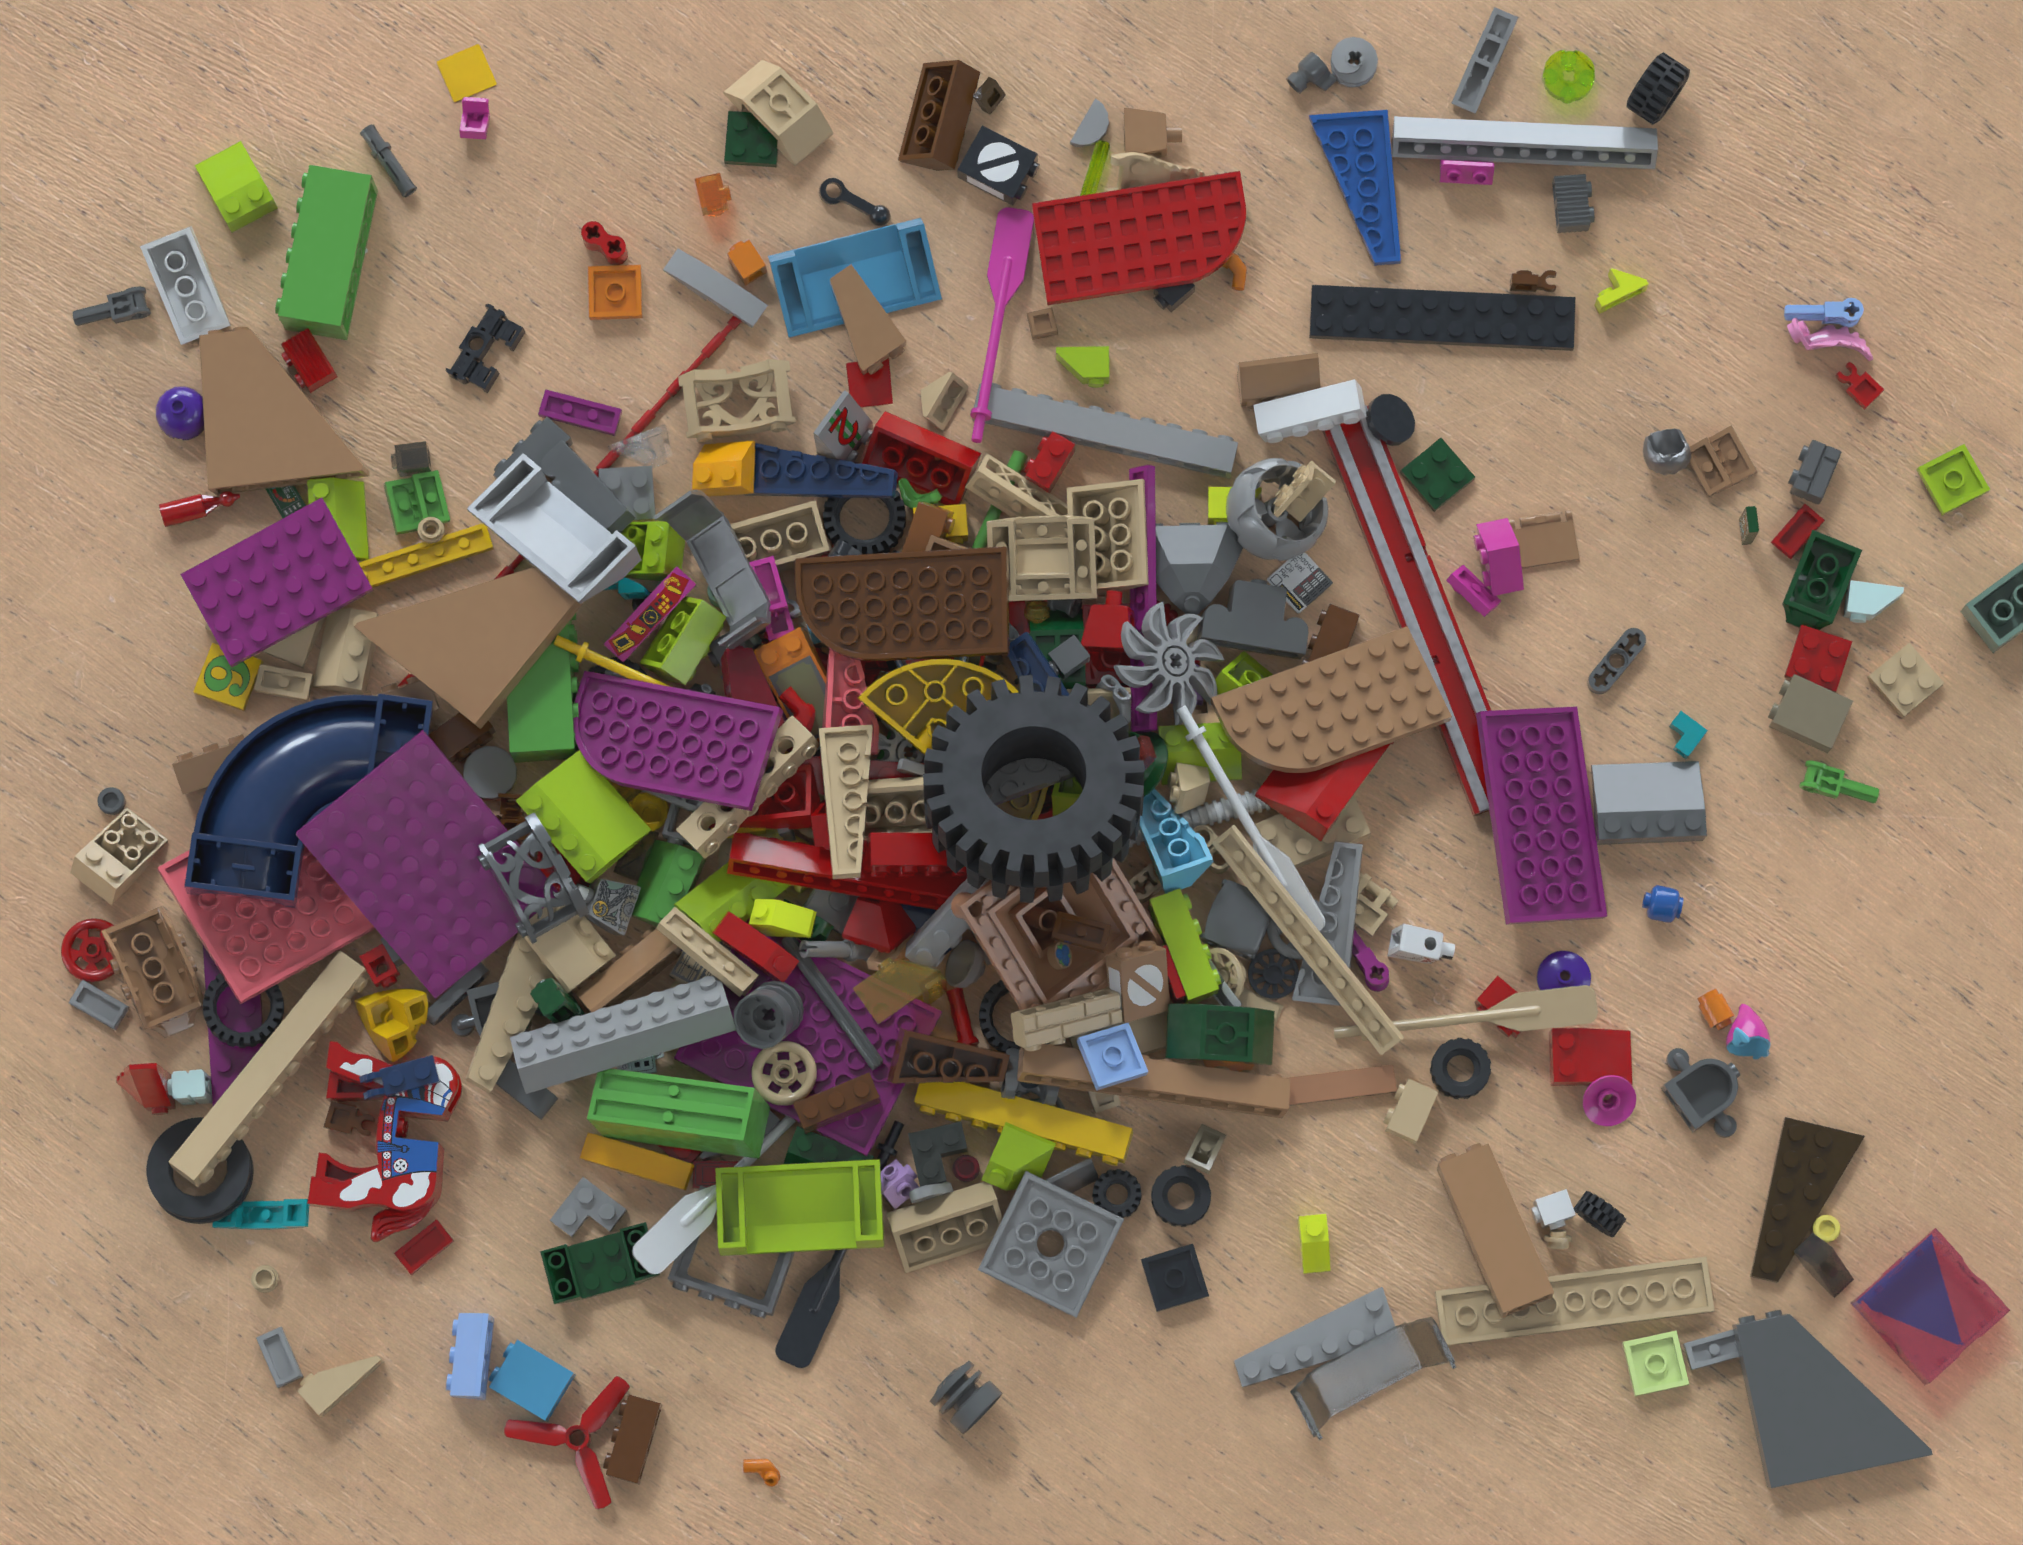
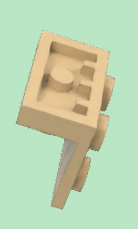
M1310 461L1306 467L1302 464L1293 474L1295 479L1290 485L1284 484L1276 493L1277 499L1274 502L1275 509L1273 515L1277 518L1286 510L1301 522L1335 485L1336 480L1313 461Z

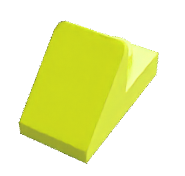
M1611 268L1608 277L1615 289L1613 290L1612 287L1601 291L1594 306L1599 314L1645 292L1648 282L1644 278Z

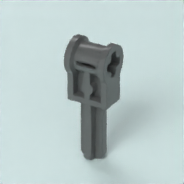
M141 286L128 288L124 291L107 295V303L73 311L72 316L75 325L80 326L112 318L117 324L149 316L151 311L146 305V288Z

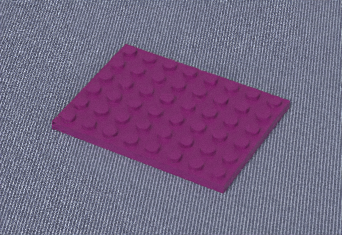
M424 730L296 832L297 837L434 998H437L518 932L515 926L518 920L490 869L485 871L478 860V856L481 855L478 845L481 843L486 844L508 830ZM514 841V843L518 847H520L519 843L517 841ZM507 845L492 855L499 864H504L506 857L501 853H509L514 857L516 852L510 845ZM524 861L519 875L518 889L529 895L544 898L543 889L547 877L539 868L532 867ZM510 871L501 872L509 885ZM552 884L550 887V897L555 898L552 891H559ZM517 899L523 911L528 904ZM532 912V913L529 915V919H531V918H532L534 915H536L537 913H536V912Z
M766 936L785 949L781 942L784 937ZM732 949L731 953L758 974L752 988L745 996L741 995L739 997L723 984L734 1021V1010L739 1001L763 983L774 980ZM810 957L882 1057L883 1064L875 1070L869 1067L797 965L784 983L794 988L801 997L804 1007L803 1020L799 1027L782 1041H790L803 1046L814 1058L817 1078L812 1091L806 1098L868 1072L870 1073L881 1103L815 1130L834 1141L868 1156L906 1084L890 1083L887 1081L900 1028L931 1035L942 1015V1011L834 957ZM735 1030L679 1047L674 1059L722 1084L755 1088L752 1081V1066L755 1058L763 1049L752 1047L743 1041ZM789 1052L777 1053L778 1061L789 1060ZM803 1061L795 1063L798 1073L806 1071ZM765 1063L762 1074L771 1075L773 1064ZM786 1069L781 1070L779 1076L787 1078L790 1072ZM796 1080L788 1088L794 1093L802 1085ZM771 1082L768 1088L778 1094L782 1087ZM766 1101L771 1109L801 1123L793 1104L776 1105Z

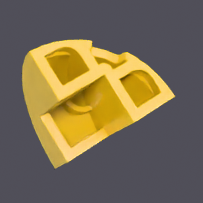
M393 989L369 994L354 1000L359 1016L369 1036L382 1054L390 1061L395 1062L415 1045L417 1042L415 1036L421 1024L425 1025L427 1020L428 999L425 992L415 989Z

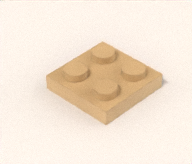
M1910 643L1867 677L1902 718L1944 684L1941 678Z

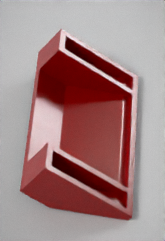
M1390 744L1312 772L1289 773L1273 770L1256 792L1255 797L1319 841H1322L1335 824L1341 811Z

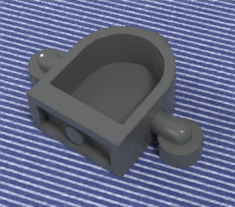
M499 982L466 990L473 1016L469 1017L466 1014L455 1016L451 1023L455 1034L466 1037L476 1027L478 1034L481 1036L484 1024L491 1010L492 1001L498 990ZM537 1007L535 1014L544 1016L539 1007ZM531 1020L524 1032H529L531 1030Z
M1681 1048L1671 1050L1666 1058L1667 1065L1670 1069L1681 1071V1073L1665 1083L1661 1089L1693 1133L1714 1118L1716 1120L1714 1131L1718 1136L1727 1138L1733 1135L1736 1131L1737 1123L1733 1117L1725 1115L1723 1111L1736 1098L1738 1091L1737 1078L1740 1076L1738 1069L1732 1062L1727 1065L1717 1059H1703L1690 1066L1689 1055L1685 1050Z

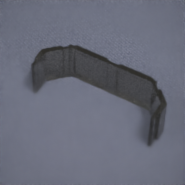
M1432 1317L1397 1325L1356 1349L1344 1353L1306 1374V1377L1290 1393L1311 1435L1321 1440L1323 1438L1319 1430L1333 1415L1422 1368L1446 1363L1452 1369L1457 1367L1437 1323Z

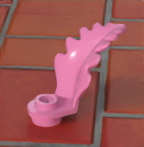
M1794 318L1792 323L1787 325L1794 342L1797 344L1802 341L1806 350L1841 346L1860 352L1868 361L1873 360L1870 348L1866 346L1865 339H1860L1858 332L1850 334L1847 326L1836 329L1834 325H1827L1814 334H1810L1803 320L1799 322L1797 318Z

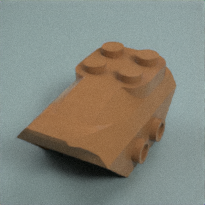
M157 907L102 930L103 937L113 957L110 960L111 967L115 975H121L124 984L120 985L126 1000H132L144 1030L152 1029L164 1038H167L194 1026L196 1013L199 1007L203 1005V997L194 973L198 969L193 957H187L183 947L187 946L182 932H176L163 907Z

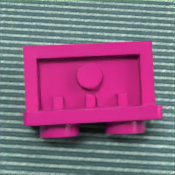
M1440 159V182L1493 184V162Z

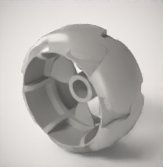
M1283 458L1264 459L1242 471L1235 479L1226 500V516L1230 528L1238 536L1239 544L1252 555L1265 560H1289L1311 549L1322 535L1328 520L1327 498L1323 497L1307 516L1299 522V528L1286 518L1288 515L1286 510L1278 518L1273 515L1275 509L1274 502L1277 498H1272L1265 503L1255 498V490L1259 488L1262 481L1266 483L1275 482L1279 484V489L1284 484L1289 486L1295 479L1293 474L1302 464L1296 461H1286ZM1275 524L1276 535L1268 529Z

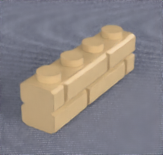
M1106 988L1013 1012L1011 1014V1021L1014 1028V1042L1016 1045L1025 1048L1026 1051H1036L1041 1049V1045L1045 1043L1058 1045L1065 1043V1038L1068 1037L1079 1038L1088 1035L1091 1031H1102L1112 1028L1114 1025L1122 1024L1120 995L1118 992Z

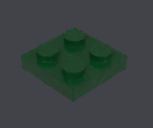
M728 111L724 163L777 167L778 140L751 112Z
M1439 438L1400 470L1402 476L1434 512L1475 480L1473 473L1442 438Z

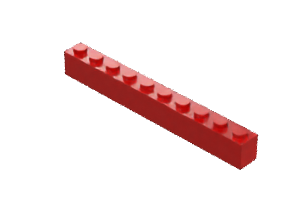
M737 832L733 835L727 874L936 910L967 879V877L953 878L952 873H941V877L926 878L925 873H914V877L899 878L898 873H887V877L872 878L871 873H864L863 854L860 878L833 879L830 850H826L824 847H815L802 842H790L774 837L766 838L750 833Z

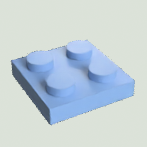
M1129 1022L1079 1037L1077 1040L1096 1091L1146 1076L1148 1073Z

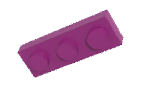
M545 389L538 415L542 418L548 417L550 420L616 436L622 409Z

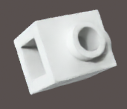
M1567 1189L1536 1199L1533 1202L1534 1207L1531 1208L1536 1224L1541 1223L1542 1228L1549 1226L1550 1230L1565 1226V1220L1571 1219L1576 1215Z

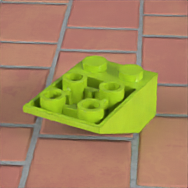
M631 522L621 532L624 537L636 546L641 561L625 578L662 581L676 566L682 570L685 540L667 522Z

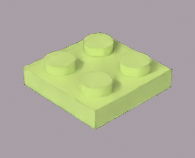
M1677 1330L1622 1342L1634 1396L1689 1385Z

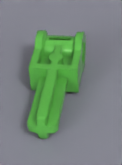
M1806 761L1805 766L1807 770L1804 781L1800 782L1799 788L1833 799L1837 798L1839 793L1863 801L1876 803L1879 797L1878 788L1843 778L1845 773L1843 770L1817 761Z

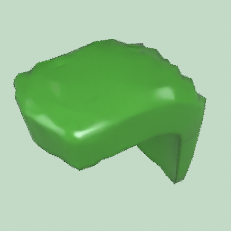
M906 478L898 481L902 500L909 509L917 507L918 502L936 504L942 498L937 489L920 495L913 490Z

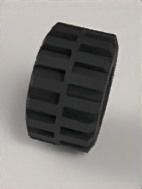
M1664 52L1659 54L1635 85L1627 100L1626 107L1654 125L1662 119L1682 91L1689 78L1690 69Z

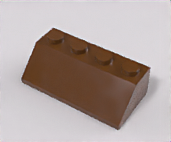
M960 60L923 63L898 161L936 171L955 170L971 112L973 96L978 86L980 71Z

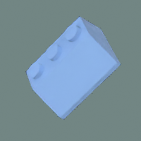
M459 1313L458 1320L454 1319L452 1336H456L455 1347L450 1348L449 1363H453L452 1374L447 1375L446 1390L450 1391V1396L486 1400L494 1318L490 1314Z

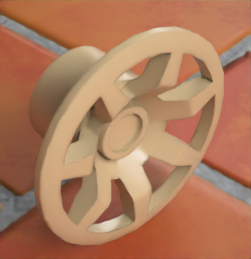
M1223 948L1210 949L1211 955L1214 954L1215 967L1230 989L1237 987L1235 995L1239 999L1246 980L1244 966L1228 950ZM1220 954L1228 957L1230 961L1223 962ZM1214 996L1207 998L1213 1005H1220Z

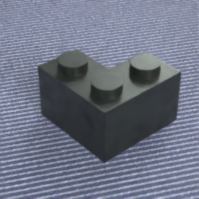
M961 1122L908 1133L920 1187L947 1182L942 1157L968 1152Z

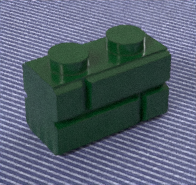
M553 978L541 980L531 990L530 995L538 1004L543 1015L554 1024L571 1019L574 1016L585 1015L574 996L570 992L567 993L563 986Z

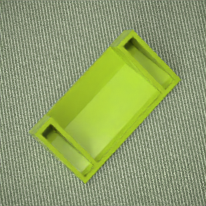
M880 1159L716 1168L717 1231L720 1256L885 1247Z

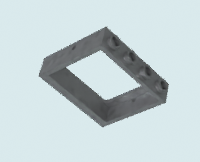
M700 1186L699 1190H702L706 1187ZM700 1235L674 1260L668 1280L673 1282V1288L688 1292L689 1288L699 1291V1297L711 1301L714 1300V1297L725 1300L724 1305L739 1310L740 1306L751 1309L750 1314L765 1319L766 1314L770 1316L774 1314L795 1252L779 1253L765 1297L761 1300L688 1275V1268Z

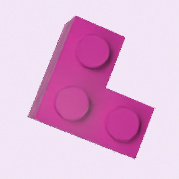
M1508 518L1476 524L1478 535H1474L1473 539L1476 551H1479L1482 565L1485 564L1486 571H1482L1484 586H1489L1493 596L1524 590L1520 547Z

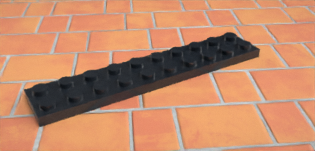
M1312 285L1309 338L1573 351L1576 297Z

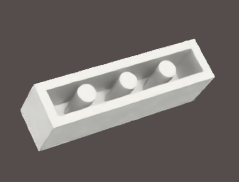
M1355 379L1253 405L1258 435L1264 442L1278 443L1283 438L1289 436L1302 437L1307 435L1309 431L1317 429L1322 431L1330 430L1334 425L1341 423L1354 424L1359 419L1367 417L1362 388Z

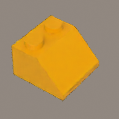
M755 441L704 444L693 463L692 490H701L708 497L754 494Z

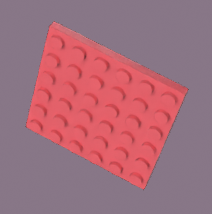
M306 846L302 860L296 908L243 896L187 894L184 886L190 850L158 867L159 874L240 1004L376 929Z

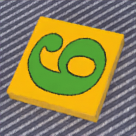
M212 643L193 693L245 711L257 680L260 664H263V661L251 657L231 667L220 646Z

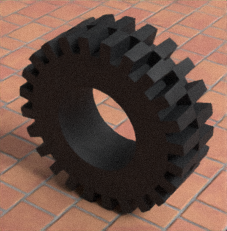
M1032 675L1019 676L1018 693L1010 694L1004 679L992 682L990 700H986L978 689L967 695L966 712L957 705H954L946 714V728L937 725L932 734V749L927 748L924 758L923 791L927 829H932V842L937 852L940 853L946 850L949 868L957 873L966 866L967 883L977 889L980 888L986 878L990 879L992 882V896L1005 899L1010 885L1018 886L1020 889V902L1034 903L1035 888L1046 887L1049 902L1062 900L1063 885L1069 882L1077 895L1089 890L1090 874L1094 873L1101 882L1111 875L1113 858L1122 863L1129 854L1130 839L1135 841L1138 836L1144 799V761L1140 760L1138 739L1136 736L1128 738V722L1122 714L1111 719V703L1100 696L1091 706L1088 705V688L1075 683L1069 696H1064L1061 692V678L1048 676L1045 692H1034ZM1040 758L1054 761L1067 768L1076 777L1083 791L1077 801L1064 812L1051 818L1028 820L1017 818L998 808L988 797L985 786L990 778L1003 766L1016 760Z

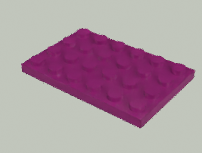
M323 498L312 502L180 574L231 667L240 664L374 591Z

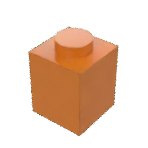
M750 240L744 243L740 241L729 249L730 252L727 253L728 260L745 286L767 273L766 264Z

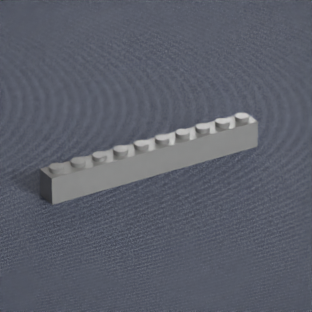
M1394 116L1392 133V157L1655 169L1658 153L1657 128Z
M992 383L988 410L992 412L991 420L985 421L986 424L1043 437H1049L1053 431L1078 445L1228 479L1231 478L1238 442L1233 441L1232 437L1218 435V438L1208 436L1207 432L1199 429H1193L1192 432L1182 430V427L1177 424L1167 423L1164 426L1156 424V421L1150 418L1133 419L1124 412L1111 414L1104 412V409L1101 407H1080L1077 402L1071 400H1063L1062 403L1054 401L1048 395L1038 394L1036 397L1027 395V392L1022 389L1012 388L1009 391L1001 389V386L996 383ZM979 384L974 408H976L978 404L981 384Z

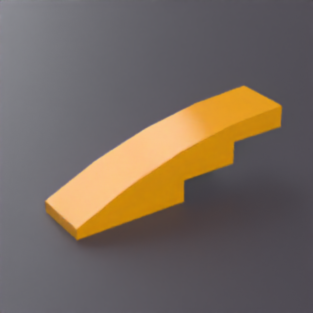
M589 1132L579 1157L584 1161L685 1191L694 1168V1164Z

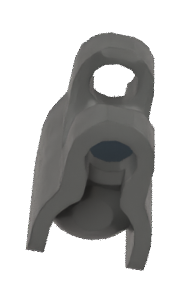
M1007 1049L1006 1054L1010 1055L1004 1082H999L1001 1097L1015 1100L1016 1093L1028 1091L1038 1095L1042 1104L1055 1106L1060 1087L1017 1081L1020 1049Z

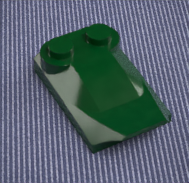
M1812 530L1782 603L1786 622L1798 628L1804 625L1817 630L1832 624L1862 549Z

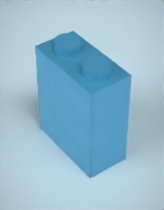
M517 1340L515 1344L510 1343L503 1354V1357L506 1359L500 1368L496 1366L488 1379L491 1382L489 1388L548 1422L576 1374Z

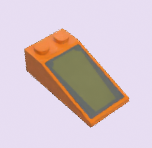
M798 627L754 650V653L787 719L794 716V714L778 697L790 686L806 704H813L816 714L811 734L819 742V728H822L827 672L808 632Z

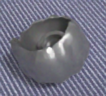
M1665 429L1650 433L1645 438L1643 445V457L1648 468L1662 475L1676 474L1678 471L1685 469L1691 460L1690 447L1679 429Z

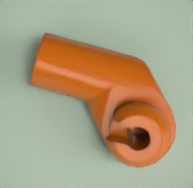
M1233 253L1222 267L1229 268L1233 273L1232 289L1243 291L1247 267L1239 256Z
M769 1459L743 1460L744 1473H758L765 1481L764 1483L770 1487L778 1484L781 1477L780 1472Z

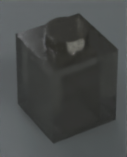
M426 441L394 445L395 454H391V463L393 470L397 469L400 477L432 471L430 451Z

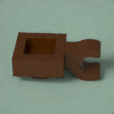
M1528 270L1512 273L1510 291L1536 292V290H1544L1546 292H1554L1556 285L1547 284L1546 279L1556 278L1557 272L1548 270L1541 276L1539 274H1532Z

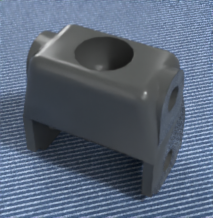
M1223 879L1221 883L1222 888L1210 909L1205 933L1200 934L1199 938L1201 942L1211 947L1223 948L1232 954L1254 961L1272 918L1247 887Z

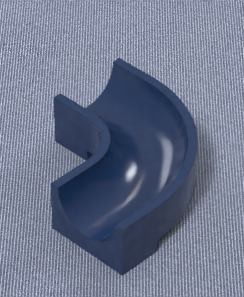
M378 694V696H332L294 706L258 726L225 758L214 774L203 796L191 837L184 886L187 894L243 896L296 908L305 845L297 837L296 832L422 730L429 736L433 701Z

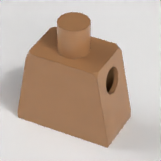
M1124 108L1125 153L1136 152L1161 158L1167 156V143L1182 142V127H1167L1165 113Z

